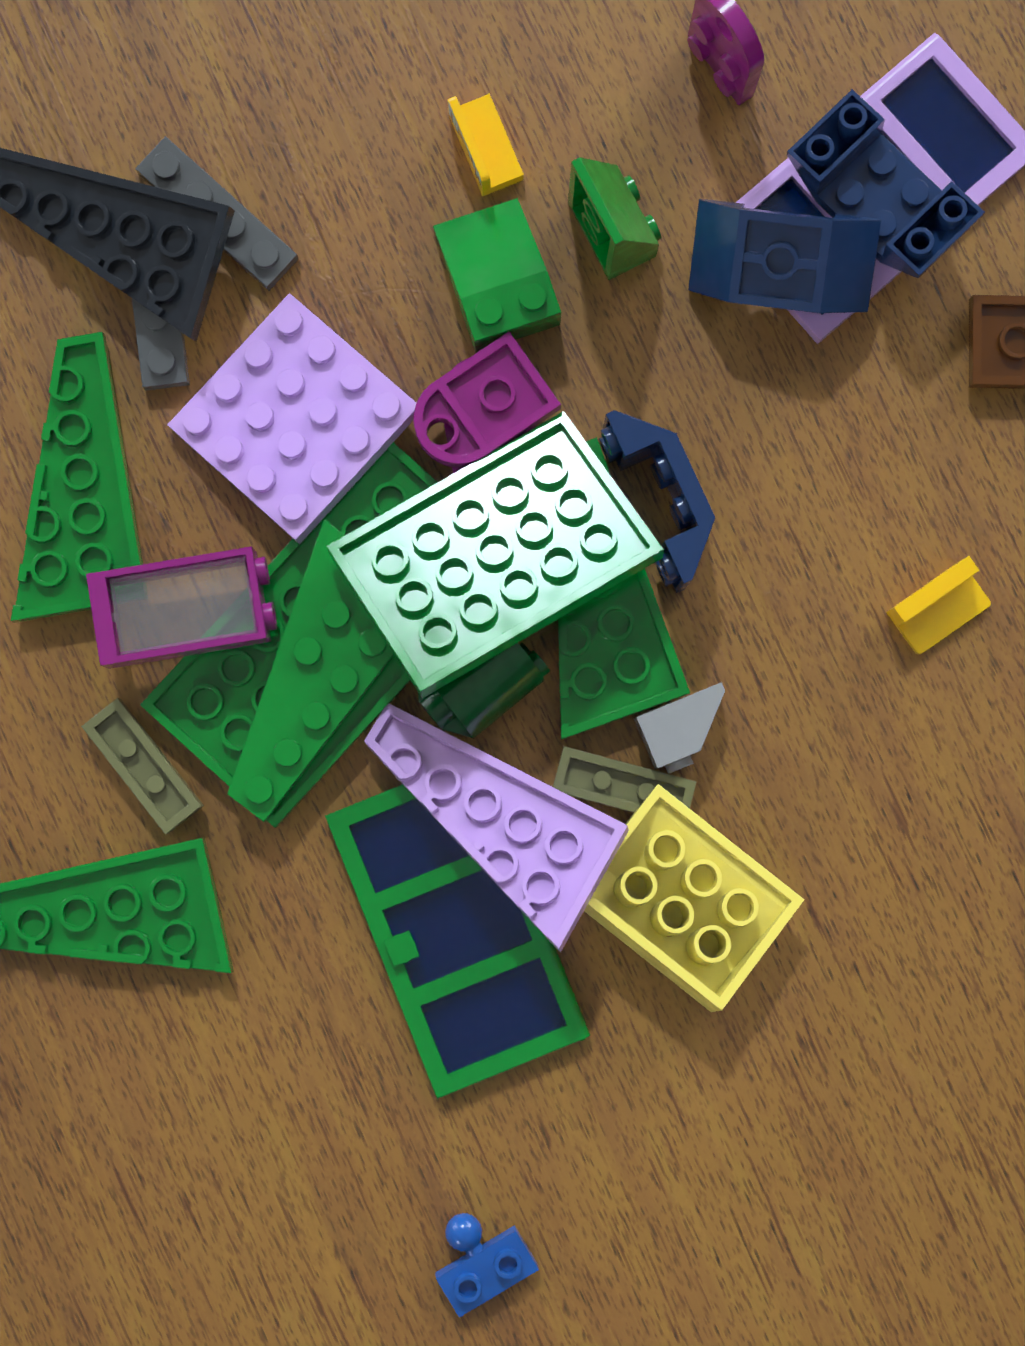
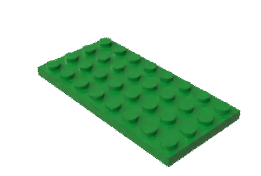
M393 442L300 544L292 539L268 565L270 584L263 585L265 603L273 602L276 614L277 629L270 630L272 642L184 656L140 705L230 787L324 519L344 535H347L438 482ZM248 588L201 639L255 630ZM395 655L268 818L267 822L274 828H277L375 721L382 710L411 681Z

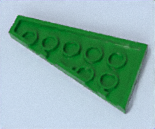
M103 332L57 339L49 387L50 401L46 423H43L41 435L43 443L40 461L36 465L25 534H27L25 551L17 579L19 587L16 605H13L11 621L14 623L91 610L86 574L143 565L107 341ZM146 582L115 587L118 605L149 599Z
M597 437L586 441L610 474ZM645 568L558 619L561 740L690 694Z
M325 519L227 793L263 822H266L394 656L329 555L327 545L345 535Z
M205 838L0 883V949L135 964L173 966L185 969H203L224 973L234 972Z

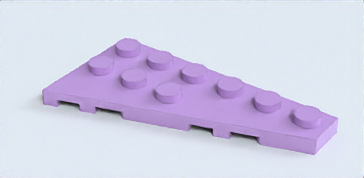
M388 704L382 710L364 740L367 747L561 953L629 831L628 825Z

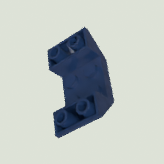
M852 89L787 151V156L816 203L832 218L835 217V214L882 219L876 259L884 265L919 278L984 216L985 211L952 181L941 190L882 135L885 119Z
M699 199L689 291L730 303L804 312H868L882 219L835 214L834 218L750 209L744 208L745 204Z
M613 410L606 414L603 429L600 430L602 437L598 439L608 463L616 461L620 471L653 457L654 463L650 465V468L659 488L664 489L667 487L671 494L673 504L669 505L673 520L679 530L687 529V531L663 542V558L655 562L664 585L673 584L676 593L681 592L693 580L715 521L714 513L677 433Z

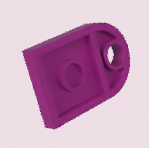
M695 0L688 31V45L699 61L706 60L715 72L713 78L722 94L726 97L732 96L740 106L754 96L764 66V53L759 38L749 19L735 0Z
M507 332L431 383L422 392L414 410V428L419 444L433 460L445 466L464 468L528 432L561 409V403L511 333ZM436 423H446L453 428L454 436L448 443L437 445L429 440L428 431Z

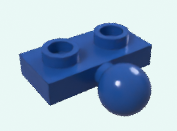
M460 1213L448 1221L445 1236L451 1247L458 1251H464L466 1254L435 1272V1276L458 1317H461L539 1270V1267L515 1225L481 1244L482 1227L478 1219L471 1214Z

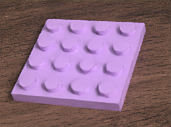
M289 293L168 423V426L300 544L414 420L416 402Z

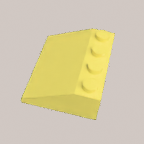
M658 784L626 822L629 831L584 911L710 1012L722 1011L804 899Z

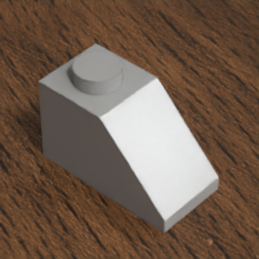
M722 682L634 719L654 769L665 766L669 774L694 764L690 755L701 751L725 693Z

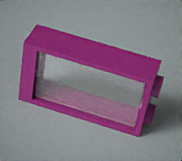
M252 546L86 574L100 666L108 669L272 642L270 630L277 629L273 602L265 603L263 585L270 584L267 561L265 557L258 558V553Z

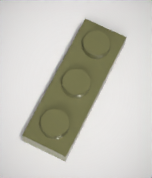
M115 699L81 726L165 834L172 832L204 806L121 699Z
M563 746L553 788L569 796L635 813L658 784L690 809L697 782Z

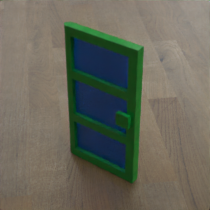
M403 784L325 815L437 1099L577 1041H583L590 1036L555 946Z

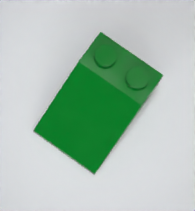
M579 157L571 161L568 204L608 280H611L656 257L659 247L658 240L661 239V233L650 214L644 217L637 201L641 200L640 193L630 175L623 177L620 169L615 164Z
M518 198L433 226L475 353L507 332H510L513 338L517 340L560 325L562 312L546 266Z

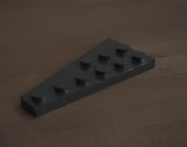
M0 148V208L197 342L235 210L228 205Z

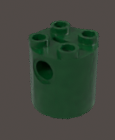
M521 642L511 646L423 699L418 693V702L441 729L474 739L544 681L543 677L550 672V669L534 650L530 651Z

